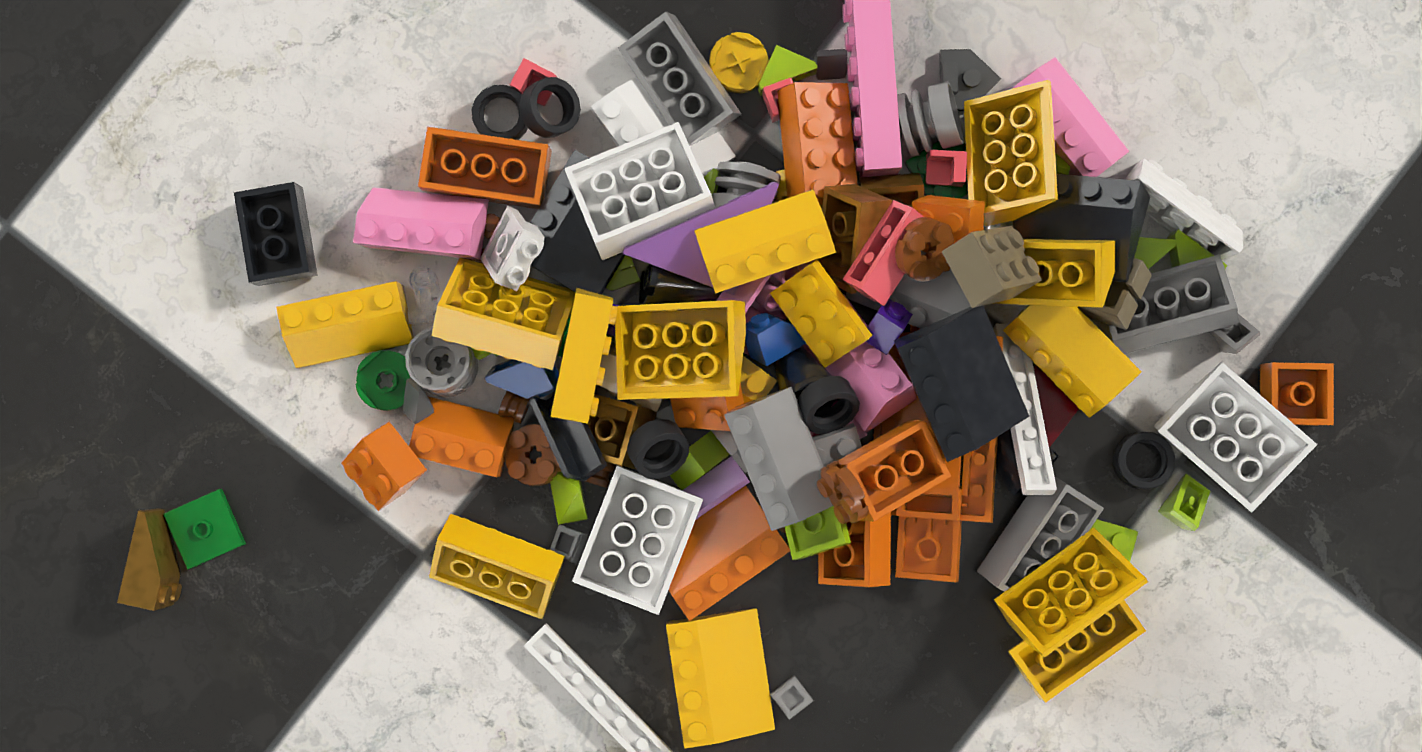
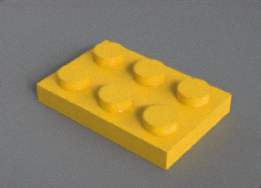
M817 259L770 293L824 368L872 336L871 332Z

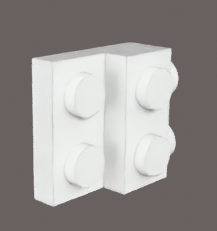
M507 206L480 259L495 283L517 291L520 285L528 278L532 261L541 253L545 237L536 225L526 222L517 209Z

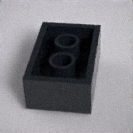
M295 182L234 192L248 282L256 286H263L318 276L303 187Z

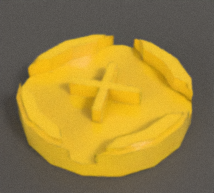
M735 32L724 38L722 37L716 42L710 53L709 66L726 91L741 94L752 91L759 86L769 58L764 45L759 39L748 33Z

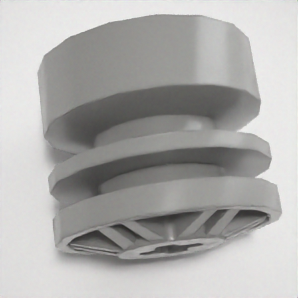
M948 81L928 86V101L923 102L917 89L911 93L913 105L910 104L906 93L897 95L900 134L912 157L920 155V141H922L927 153L932 150L933 137L938 138L943 149L963 144L959 112Z
M720 162L717 171L724 176L716 177L715 183L719 187L726 189L727 192L712 194L715 208L746 193L760 189L773 181L780 184L781 176L776 172L753 163Z
M433 327L427 328L419 332L409 343L405 354L406 368L410 377L429 393L439 397H455L465 392L473 384L478 372V359L475 358L471 347L454 342H446L440 338L431 336ZM442 360L448 361L451 366L449 369L442 368L439 365Z

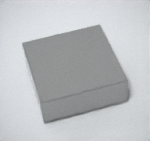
M795 675L771 693L772 698L789 720L813 702L812 697Z

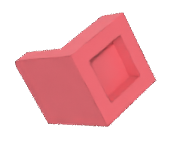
M523 58L510 86L523 94L526 88L546 77L557 76ZM548 90L540 92L537 104L546 106L553 92Z
M792 78L763 87L762 96L772 123L780 120L777 91L792 84Z
M930 150L926 156L925 183L927 185L962 187L966 182L967 152Z

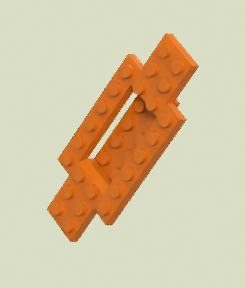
M910 325V332H902L899 338L920 328ZM996 336L1003 352L1004 337ZM894 344L888 353L911 382ZM916 394L917 399L874 427V440L907 421L925 420L951 477L891 511V515L899 516L895 577L956 583L959 580L962 521L993 523L998 436L980 448L964 455L962 489H959L961 456L949 462L946 461Z

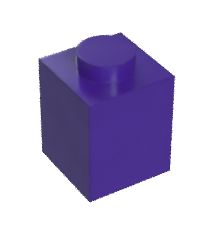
M888 299L885 306H880L868 324L867 328L872 336L866 342L887 355L895 344L894 340L898 339L913 314L900 303Z

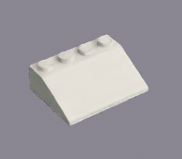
M637 76L615 88L591 106L593 114L617 147L669 126ZM719 132L690 146L703 177L713 168L718 169L720 162H730L736 158V155Z
M679 122L565 168L569 182L602 260L622 253L624 247L628 245H633L655 233L687 221V219L715 208L710 190Z
M1142 159L1135 164L1125 179L1138 180L1143 183L1150 196L1146 212L1148 217L1170 233L1177 229L1181 230L1214 256L1220 254L1222 260L1239 254L1242 251L1243 231L1236 226L1237 222L1232 217L1223 213L1220 215L1213 210L1210 201L1199 195L1197 197L1187 190L1188 186L1183 181L1175 177L1171 179L1164 174L1162 166L1150 159L1148 161Z
M1223 362L1219 363L1174 403L1154 425L1158 432L1251 513L1317 446L1312 439Z
M617 465L572 582L659 615L703 499L655 479H648L635 471Z

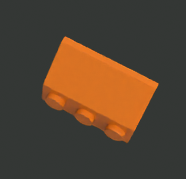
M428 396L434 408V413L414 425L409 447L415 455L421 459L492 477H501L509 442L508 439L515 424L514 418L508 416L501 417L496 413Z

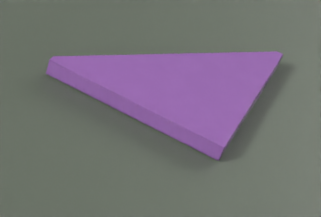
M773 181L760 189L739 196L717 208L705 211L687 219L683 223L655 233L633 245H628L624 247L623 254L713 287L694 230L771 204L779 184ZM738 286L724 290V292L735 295Z

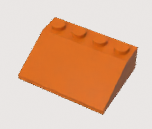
M746 485L694 522L669 587V592L689 621L790 552V548L777 530L771 531L763 509Z

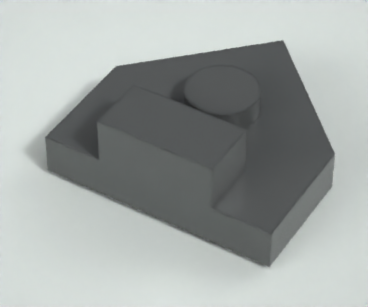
M971 49L940 50L939 52L940 83L947 81L950 83L958 111H964V101L985 96L1001 80Z

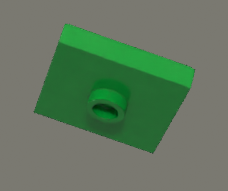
M218 489L164 513L187 570L246 544L222 489Z

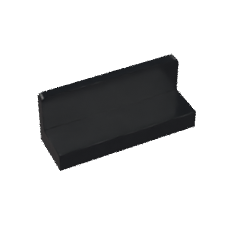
M554 395L548 400L533 397L529 402L566 478L584 482L608 466L588 424L551 417Z

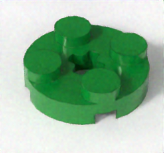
M389 350L376 351L369 354L362 360L357 369L356 390L359 397L368 406L383 411L396 410L403 407L406 380L411 378L406 368V357ZM382 373L394 376L391 388L388 386L382 388L379 385L382 382L380 377Z

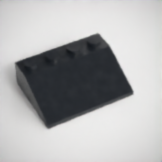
M574 150L530 222L536 225L545 237L543 249L534 258L530 267L573 292H576V288L602 295L626 255L622 252L605 260L601 259L565 172V168L590 158Z
M1056 174L1058 200L1013 221V229L1017 230L1023 239L1114 240L1115 273L1112 281L1128 283L1150 196L1143 183L1138 180Z
M984 306L969 307L894 340L937 443L947 462L980 448L1030 417Z

